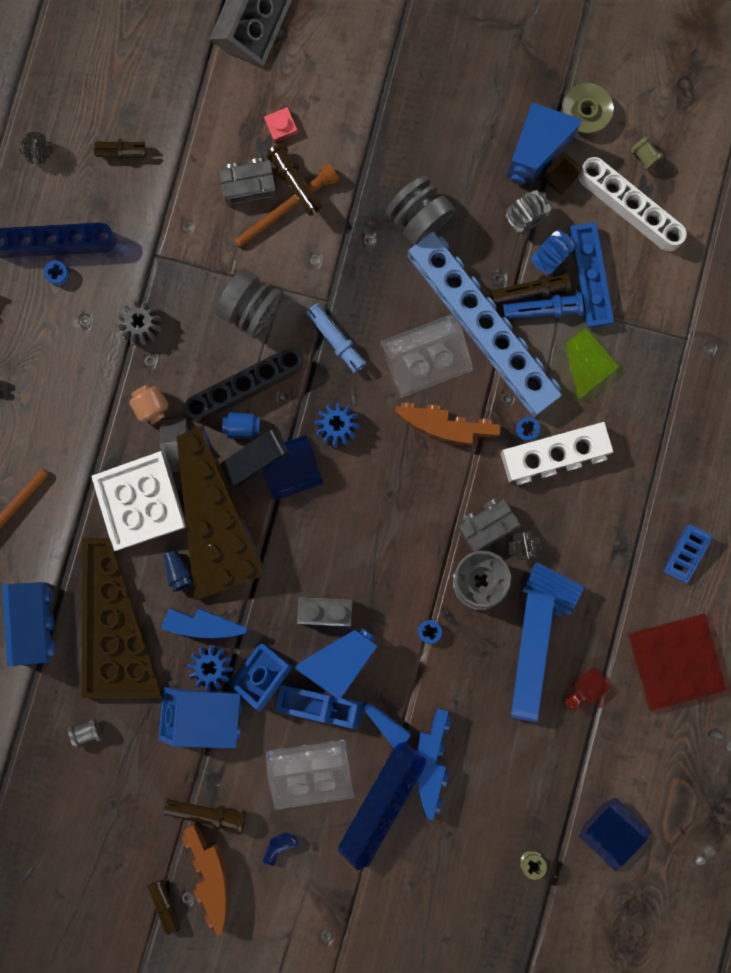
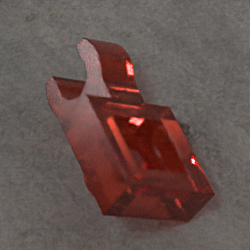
M591 667L572 683L577 690L563 702L569 709L574 710L584 700L588 704L594 703L611 687L597 669Z

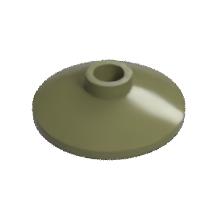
M582 83L570 89L562 104V113L582 119L578 132L585 134L596 133L604 129L610 122L614 111L610 94L603 87L593 83ZM582 109H589L591 114H583Z

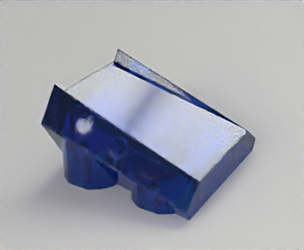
M306 435L284 442L290 452L263 470L274 500L284 499L292 494L324 484Z
M615 797L605 802L583 825L579 837L614 871H617L648 840L651 832Z

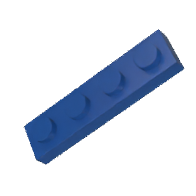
M597 223L572 225L569 230L571 240L575 243L573 253L583 299L586 327L593 328L612 325L614 319Z

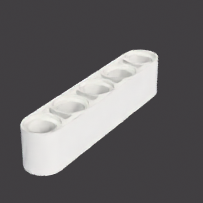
M597 157L588 158L584 162L583 169L578 177L580 183L664 251L672 252L684 242L687 235L685 227L608 164ZM586 169H594L598 176L592 177L588 175ZM606 185H614L618 192H609ZM626 201H634L637 204V209L629 208ZM647 217L655 218L657 225H650L647 222ZM667 233L675 234L677 242L670 241L667 238Z

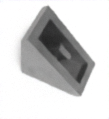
M186 418L160 421L159 444L161 451L166 453L171 472L180 471L176 436L188 432Z

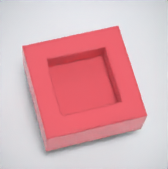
M288 107L264 117L274 143L298 134Z

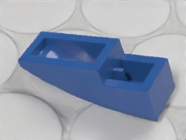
M169 608L161 626V629L176 634L200 638L231 637L246 634L249 628L201 608L197 609L194 617Z
M281 685L275 711L356 729L360 727L365 702L341 697L339 700L331 694Z

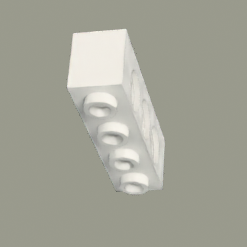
M605 422L505 449L501 452V457L509 483L516 481L517 485L531 482V476L541 474L542 478L556 475V469L566 467L567 471L581 468V462L591 460L592 464L606 461V455L611 454L613 449ZM581 441L587 444V454H580L576 450L577 442ZM557 448L562 451V461L557 462L552 459V449ZM532 455L537 458V468L531 469L526 465L525 459L527 456Z

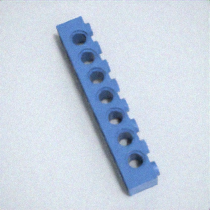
M434 232L430 233L408 250L407 257L532 417H536L562 396L559 392L561 390L560 386L553 378L549 379L543 372L545 368L540 360L536 357L533 359L527 352L529 348L521 337L516 338L512 333V325L505 317L501 318L495 311L497 307L493 300L488 296L486 298L479 290L481 286L473 276L469 277L465 273L463 262L457 256L453 257L447 250L449 246L442 236L437 237ZM434 258H441L445 265L441 268H436L432 265L431 261ZM456 278L460 281L461 286L451 288L447 284V280ZM472 298L477 306L469 309L464 306L463 300ZM482 318L489 319L492 322V327L490 329L482 328L479 325V320ZM498 338L505 339L508 343V348L504 350L497 348L495 340ZM515 358L522 360L524 369H514L511 365V360ZM536 379L540 384V389L537 391L529 389L527 380Z

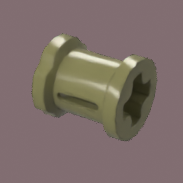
M648 135L630 149V152L632 154L635 153L643 162V168L646 171L664 157L663 153H658L650 143L651 138Z
M526 851L520 857V867L528 878L537 880L545 875L547 865L537 851ZM532 860L537 863L538 867L534 869L529 866L528 862Z

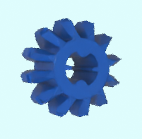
M556 230L533 254L531 261L540 272L542 271L546 275L551 274L572 252L575 243L566 233L564 234L561 230Z
M337 402L336 410L333 411L331 405L327 404L328 414L323 411L318 412V415L324 420L315 421V426L324 427L316 432L317 436L327 434L323 439L324 444L329 443L332 438L333 447L338 446V439H341L343 445L346 446L348 445L346 436L351 439L356 438L355 433L350 431V429H359V424L350 422L355 421L358 416L357 414L347 416L351 411L350 406L345 407L344 411H341V403ZM335 419H340V423L344 425L343 428L340 427V431H334V427L330 425L331 422L335 423Z
M214 645L209 646L208 654L204 647H200L199 653L201 657L194 653L191 655V658L197 663L188 664L187 668L195 669L196 671L189 675L190 679H194L197 676L200 678L196 682V687L199 688L205 681V689L210 691L212 681L215 687L219 689L222 687L219 678L224 682L230 680L224 672H232L233 667L225 666L224 663L232 659L230 656L224 659L221 658L225 652L223 648L215 655ZM213 661L216 664L213 667L217 668L216 673L211 672L207 674L205 672L207 667H204V664Z

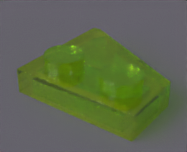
M586 327L564 345L578 399L582 398L618 368V365Z

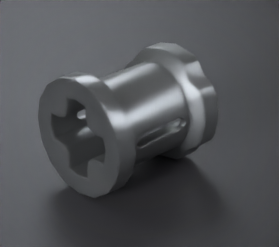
M91 718L88 723L76 727L74 725L68 726L69 738L75 749L80 748L83 743L92 740H102L100 726L95 718Z

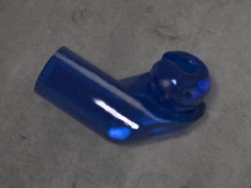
M287 832L272 837L262 862L275 866L280 852L288 849L293 850L297 847V837Z

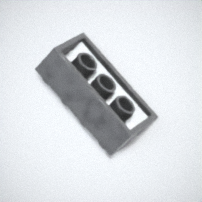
M226 0L209 40L227 54L264 67L292 0Z

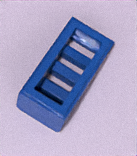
M685 525L663 572L688 584L713 535L693 525ZM692 535L700 539V543L698 544L688 539L689 536ZM686 544L696 549L695 554L684 549V545ZM682 554L692 560L688 563L678 558V556ZM676 563L686 568V572L683 573L673 568L674 564Z
M366 702L364 705L365 712L393 748L399 752L410 737V732L372 703Z

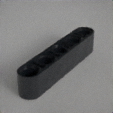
M286 348L208 387L186 400L184 405L185 413L191 420L203 422L299 373L303 366L301 354L294 348ZM294 356L298 359V362L294 367H286L284 365L285 358ZM264 368H272L275 372L272 378L263 379L260 376ZM241 380H249L251 386L247 391L238 390L237 386ZM219 391H225L228 394L226 401L223 403H217L214 400L216 393ZM195 403L204 404V410L199 415L191 413V408Z
M272 429L228 457L220 465L230 489L233 491L286 456L290 451L278 431ZM181 489L177 493L185 514L183 491Z

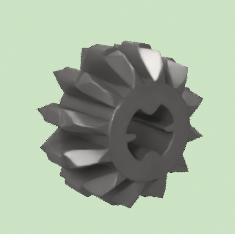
M535 190L526 193L513 202L512 206L508 207L505 216L510 226L516 232L524 233L543 222L549 216L551 207L548 204L547 198L541 192Z
M137 301L133 302L134 309L124 306L127 314L118 315V318L123 323L117 326L120 331H124L122 337L125 340L131 338L130 340L133 345H136L139 339L143 346L147 345V337L155 341L156 337L153 332L159 333L162 331L161 327L156 325L162 322L161 316H155L158 312L156 307L149 309V303L144 302L140 308ZM138 319L144 323V326L141 328L136 324Z

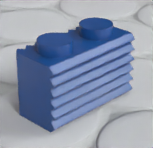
M534 563L520 591L526 594L524 597L526 600L528 591L555 595L553 614L562 618L563 614H572L584 590V586L539 563Z

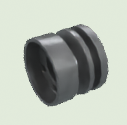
M425 175L405 186L386 209V214L389 218L396 217L394 219L396 226L409 221L403 234L413 245H416L430 233H436L455 212L454 206L445 196H440L432 201L438 188L435 185L429 186L431 180Z
M243 268L227 285L218 301L215 314L229 324L234 323L241 317L238 329L243 332L248 328L247 335L254 339L273 319L278 309L282 292L276 288L271 291V285L268 283L264 284L257 291L259 277Z
M476 551L468 554L459 562L453 575V589L456 597L463 605L473 610H486L495 607L506 596L511 582V574L507 564L500 556L490 551ZM485 577L484 583L487 587L481 586L477 588L475 586L477 581L474 578Z

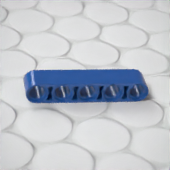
M528 591L512 704V719L538 722L555 595Z

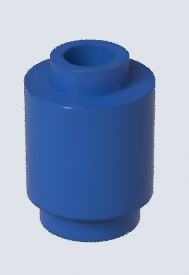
M229 412L228 417H223L222 433H227V438L252 440V437L258 438L260 417H254V414Z

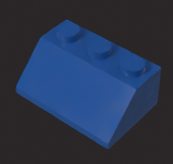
M45 582L2 584L7 666L52 662V656H55L56 647L54 640H51L50 632L54 628L53 615L49 614V603H52L51 588Z

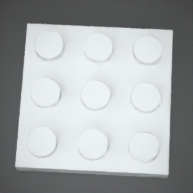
M165 451L151 454L91 476L113 551H119L186 528V519Z

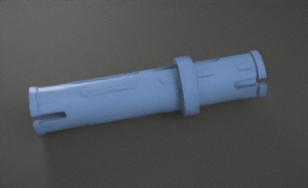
M319 303L309 308L310 310H307L306 315L309 316L334 347L335 354L338 357H342L353 373L360 371L363 368L362 365L365 366L367 362L353 347L354 343L351 340H347Z

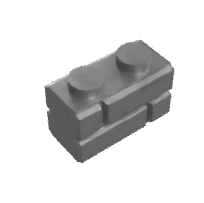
M256 158L250 160V164L239 166V163H229L224 166V169H219L226 206L277 196L270 160L265 161L263 158Z
M495 498L482 506L485 510L476 516L474 512H471L460 519L462 525L457 528L472 553L484 549L520 527L519 522L504 499L498 502Z
M299 597L297 624L351 627L352 600Z

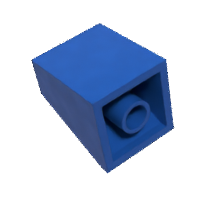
M532 103L506 177L510 178L517 185H531L573 142L582 119Z
M363 628L360 632L355 629L302 660L295 669L340 700L377 647V644L373 642L375 636Z
M163 687L158 740L173 747L236 748V741L240 738L238 716L241 714L243 706L240 694L229 691Z

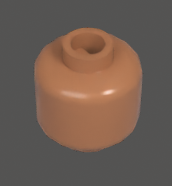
M147 384L131 393L132 398L129 404L140 422L150 421L151 424H155L165 418L163 412L168 409V403L157 386L151 387Z

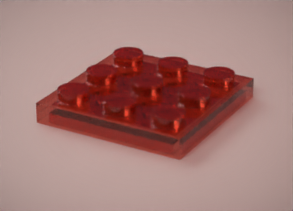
M705 613L627 633L649 711L727 691Z

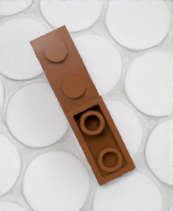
M401 403V406H396L395 415L416 431L431 438L455 445L471 447L473 437L498 438L500 435V425L494 424V420L479 419L478 423L468 422V418L453 417L452 421H448L449 410H443L441 405H427V408H417L415 403Z
M194 822L185 827L183 830L185 834L182 835V839L187 850L192 849L195 856L193 864L197 874L203 875V878L199 879L195 884L194 894L199 905H204L207 912L205 914L206 923L209 929H214L218 936L224 930L228 911L226 869L218 843L215 842L207 846L197 822Z

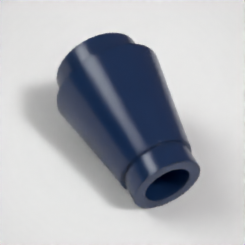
M178 551L166 553L163 558L168 586L172 587L174 592L192 586V574Z

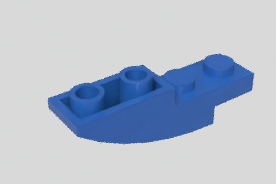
M436 707L430 733L421 730L419 732L416 752L418 790L424 811L430 820H433L434 814L440 813L443 798H439L441 787L446 788L449 772L445 771V764L438 763L436 760L437 758L442 759L445 743H442L441 740L443 732L448 733L452 717L448 716L446 709Z

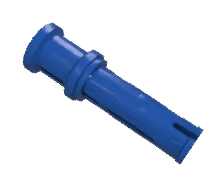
M581 292L576 293L575 296L560 297L555 295L550 300L503 304V312L507 320L553 315L556 318L569 314L583 316V299ZM574 304V306L564 307L563 305ZM552 306V309H546V307ZM537 307H540V310L524 311V312H519V311H518L519 309H528V308H537Z

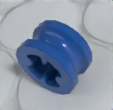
M51 261L44 268V276L52 285L62 286L69 279V270L60 261ZM59 267L63 274L58 275L57 279H55L51 272H55L56 268Z
M531 417L521 419L516 426L517 435L525 441L535 439L540 432L538 421ZM524 422L526 425L528 422L533 424L532 429L535 433L532 436L530 433L528 436L522 434L524 429L521 425Z
M427 620L420 624L418 635L423 642L433 644L441 638L442 629L436 621ZM429 624L432 628L436 627L437 633H434L436 637L430 639L429 636L424 637L422 633L423 630L426 631L424 626Z

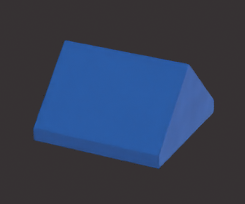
M260 642L232 680L230 686L260 712L293 668V665Z

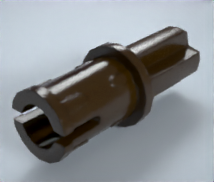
M119 139L118 142L96 141L93 145L96 157H119V160L129 157H146L145 141L127 142Z
M160 879L147 885V888L155 905L153 911L154 913L157 912L165 934L172 935L180 930V925L172 906L174 901H170L163 883L164 881Z

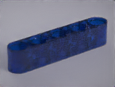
M101 222L0 228V239H4V244L0 247V258L108 252L114 249L117 239L111 228ZM101 233H108L106 241H97ZM82 234L83 237L79 243H72V238L75 235ZM50 236L57 237L55 243L46 245V240ZM30 237L31 239L27 246H20L22 239Z
M406 742L398 744L391 752L338 846V852L356 870H362L370 864L426 766L425 757Z

